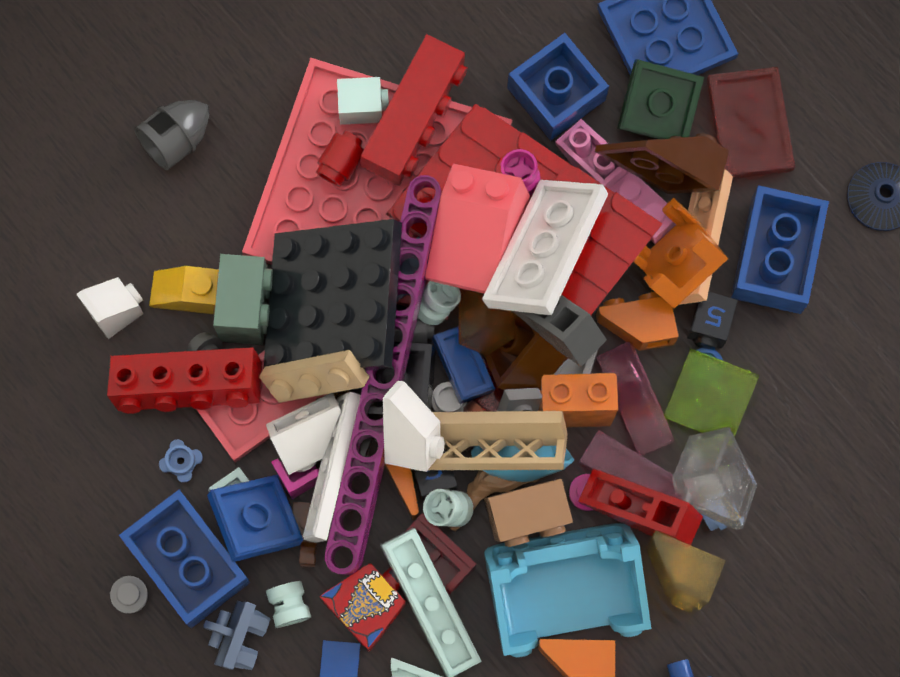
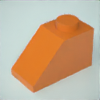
M540 639L538 641V650L564 677H615L614 640Z

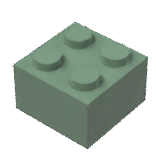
M220 254L213 326L218 338L222 342L263 345L264 334L267 332L269 323V304H267V300L270 296L273 280V269L267 268L265 257Z

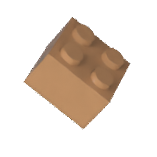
M555 479L484 498L494 540L497 542L504 541L505 547L530 542L528 535L540 532V536L544 538L566 532L564 525L573 523L562 479Z

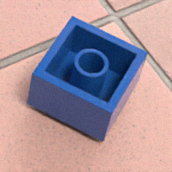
M564 33L510 72L507 88L548 139L552 141L606 101L609 85L566 33Z

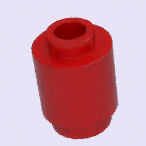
M344 131L342 135L334 133L317 162L319 167L316 173L329 183L341 187L344 181L350 179L361 160V155L364 151L361 147L363 141L348 131Z

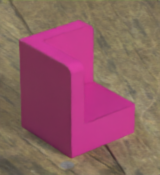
M278 458L271 462L291 499L315 487L319 472L315 465L307 471H296L289 475L283 462H280Z

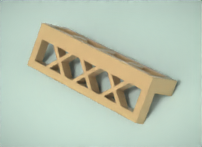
M563 411L432 412L440 420V436L444 437V448L447 451L442 454L440 459H436L428 470H564L568 433ZM470 446H479L484 450L474 458H465L461 454ZM506 446H516L521 450L513 457H501L498 454ZM542 446H556L555 457H538L534 452Z

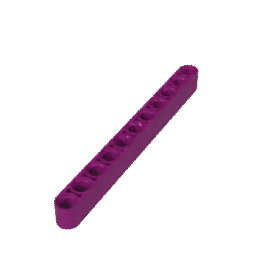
M429 175L418 176L410 182L400 221L402 223L397 295L407 294L411 296V304L406 310H396L395 330L402 331L403 339L393 349L392 367H394L395 375L389 383L381 384L376 379L378 370L366 371L369 378L362 388L326 546L325 562L327 567L332 572L341 575H351L357 572L363 563L385 465L383 418L371 420L368 416V409L375 402H383V397L397 381H404L425 288L426 269L442 193L438 181ZM421 189H434L436 191L434 198L427 203L419 202L417 194ZM413 224H426L427 232L423 237L414 239L409 236V229ZM409 258L417 259L419 261V268L415 273L411 275L401 273V265L405 260ZM367 438H375L378 442V450L371 457H363L360 453V445ZM366 474L370 480L368 490L362 494H355L352 490L353 479L357 475ZM350 511H358L362 518L360 527L354 531H347L343 524L345 515ZM348 547L352 551L353 561L348 567L339 568L335 562V555L339 549Z

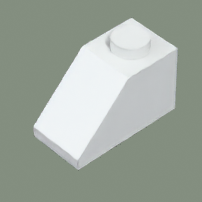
M118 277L83 289L77 293L89 314L108 339L144 314L138 305L143 301L140 294L131 283L124 286Z
M397 381L383 397L385 464L427 472L435 460L441 458L444 451L445 441L444 437L440 436V420L405 382Z
M333 393L266 424L269 436L289 475L296 471H307L317 461L323 459L341 414L340 407Z

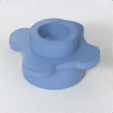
M177 439L170 443V448L166 452L165 458L159 461V467L162 472H171L177 476L180 482L185 483L192 479L191 472L197 464L202 462L203 456L199 450H191L184 445L182 440ZM179 458L184 459L183 464H178L177 461Z

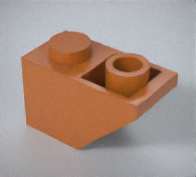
M656 292L640 295L638 297L639 300L625 302L623 298L607 300L603 302L602 307L598 308L596 313L597 323L639 351L675 345L679 337L673 307Z

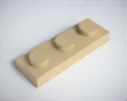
M350 350L266 366L259 378L278 403L362 388L365 386L369 375L364 368L360 367V363Z

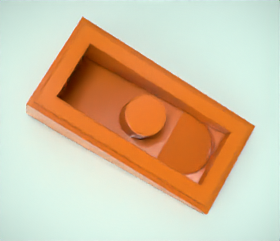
M385 464L384 466L412 520H416L419 517V510L411 469Z

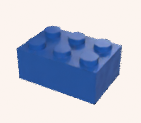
M758 185L751 198L731 298L801 314L809 303L829 201Z
M180 489L119 535L185 624L190 628L194 627L251 583L239 566L232 562L229 553Z

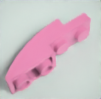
M582 119L555 141L556 146L572 166L578 167L614 193H619L663 223L651 238L654 244L676 226L662 212V208L667 202L642 179L594 152L596 145L608 143Z

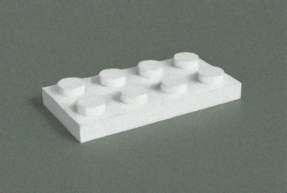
M552 180L539 181L482 298L488 308L544 315L553 314L608 196V192L603 184Z

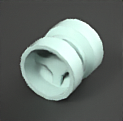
M429 281L424 288L418 318L429 325L442 323L460 302V289Z
M435 489L426 496L423 503V512L429 523L435 526L462 527L471 520L473 503L468 494L462 491Z
M301 581L282 584L266 591L269 603L274 605L275 613L273 619L276 628L293 625L311 618L309 607L302 600L304 589Z

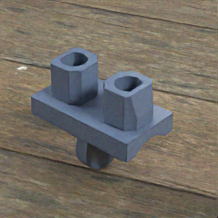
M237 601L231 618V613L220 610L216 623L205 621L203 628L212 631L208 646L219 649L214 665L231 670L234 667L248 670L253 669L258 651L242 645L246 632L263 637L270 622L269 617L255 610L256 605L246 601Z

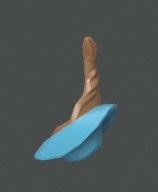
M474 446L471 451L472 458L484 450L479 446ZM506 446L498 454L501 457H513L521 450L516 446ZM542 446L534 453L538 457H555L556 446ZM567 449L565 453L564 469H566L574 461L573 457ZM479 470L474 481L468 484L466 494L471 498L474 510L483 498L494 492H509L523 484L537 482L540 478L562 470ZM450 527V529L453 530V531H455V532L460 528V527Z

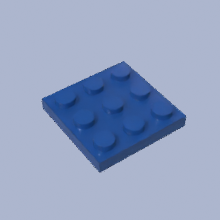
M605 0L598 3L597 10L630 76L634 60L636 59L699 75L732 61L738 56V52L711 0Z

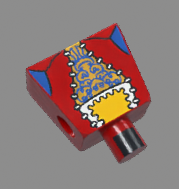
M371 563L320 596L321 601L368 652L374 648L406 605V601L397 592L401 586L392 568L390 567L381 575Z

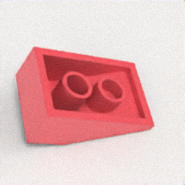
M458 164L452 165L440 196L425 275L427 281L485 294L531 199L522 178Z

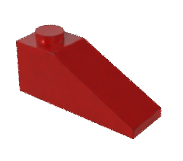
M594 468L578 500L582 505L658 540L685 550H689L703 519V516L689 502Z

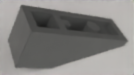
M563 295L560 296L552 315L513 311L557 351L580 367L607 340L591 315Z

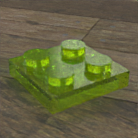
M690 348L663 418L732 444L759 375Z

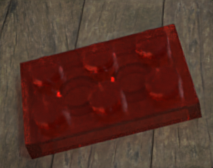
M778 67L708 75L707 85L718 144L729 150L725 169L733 176V179L793 171L795 162Z

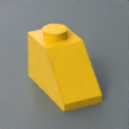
M182 266L154 271L149 306L151 308L214 314L219 269Z

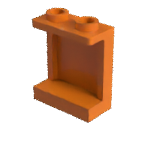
M615 373L543 375L541 378L542 390L540 392L542 400L538 411H563L566 427L611 426L618 412L617 375Z

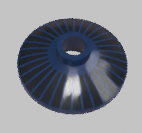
M887 162L871 163L858 170L851 179L847 190L848 206L854 217L864 226L878 231H890L900 227L899 166ZM880 188L889 189L891 197H883L880 194Z

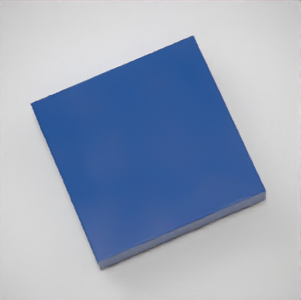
M278 474L212 489L208 493L207 497L232 562L299 546L303 542V537Z

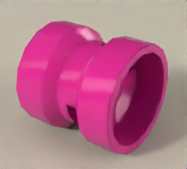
M517 149L503 157L501 173L520 178L526 177L523 179L529 195H533L541 180L537 160L534 155L527 150Z

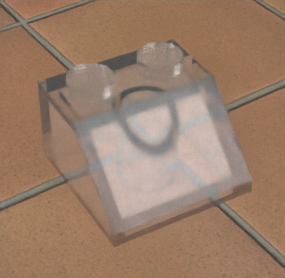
M729 426L689 436L676 471L673 474V485L676 492L681 494L684 501L689 502L699 513L733 529H743L758 485Z

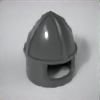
M197 100L177 101L166 106H159L157 112L134 128L137 139L149 156L161 168L169 170L189 153H194L196 147L203 140L209 119V106Z

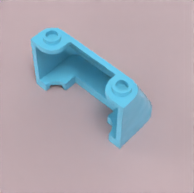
M606 524L567 531L545 538L541 536L529 538L530 542L512 547H505V544L501 543L488 547L484 552L504 656L524 657L531 654L532 649L538 646V638L606 625H610L613 631L620 633L623 637L637 636L644 630L652 629L640 545L630 526L626 524Z

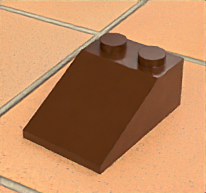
M702 133L696 134L695 137L671 136L669 139L596 145L594 151L666 194L719 191L729 154L728 149L716 143L717 139L715 137Z

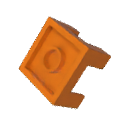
M673 198L662 208V212L676 226L651 249L645 246L633 262L647 274L644 280L649 287L673 308H676L725 263L728 257L698 219Z

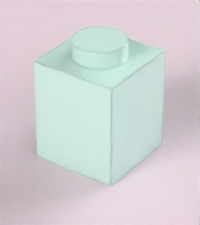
M380 77L337 79L340 125L379 123L382 118V111H385L389 105L388 89H381Z

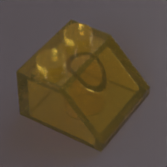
M655 530L648 539L645 548L664 594L673 598L671 604L677 608L692 612L693 608L700 610L709 603L726 561Z

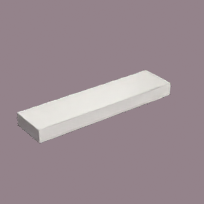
M348 392L336 399L341 414L324 457L321 460L304 529V540L314 543L327 540L361 397L359 394Z

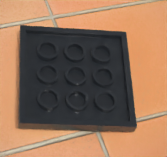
M390 219L275 233L272 260L273 280L269 296V323L266 332L264 367L350 350L360 363V367L364 368L365 371L392 369L402 234L401 222Z

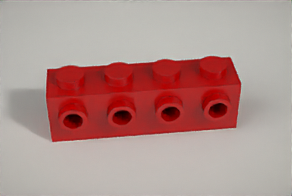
M426 34L361 155L362 168L399 186L405 176L410 178L413 175L419 159L415 157L421 145L427 147L435 132V128L432 127L437 115L444 116L452 99L448 96L453 85L459 87L466 75L468 67L464 66L465 52Z
M254 347L111 356L107 397L118 411L127 414L139 413L141 410L146 409L171 412L176 410V408L182 407L207 410L212 406L218 405L243 408L248 404L260 403L261 379L259 376L262 372V362Z

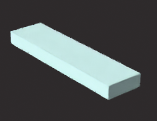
M411 528L381 544L380 546L445 676L454 677L482 662L416 529Z

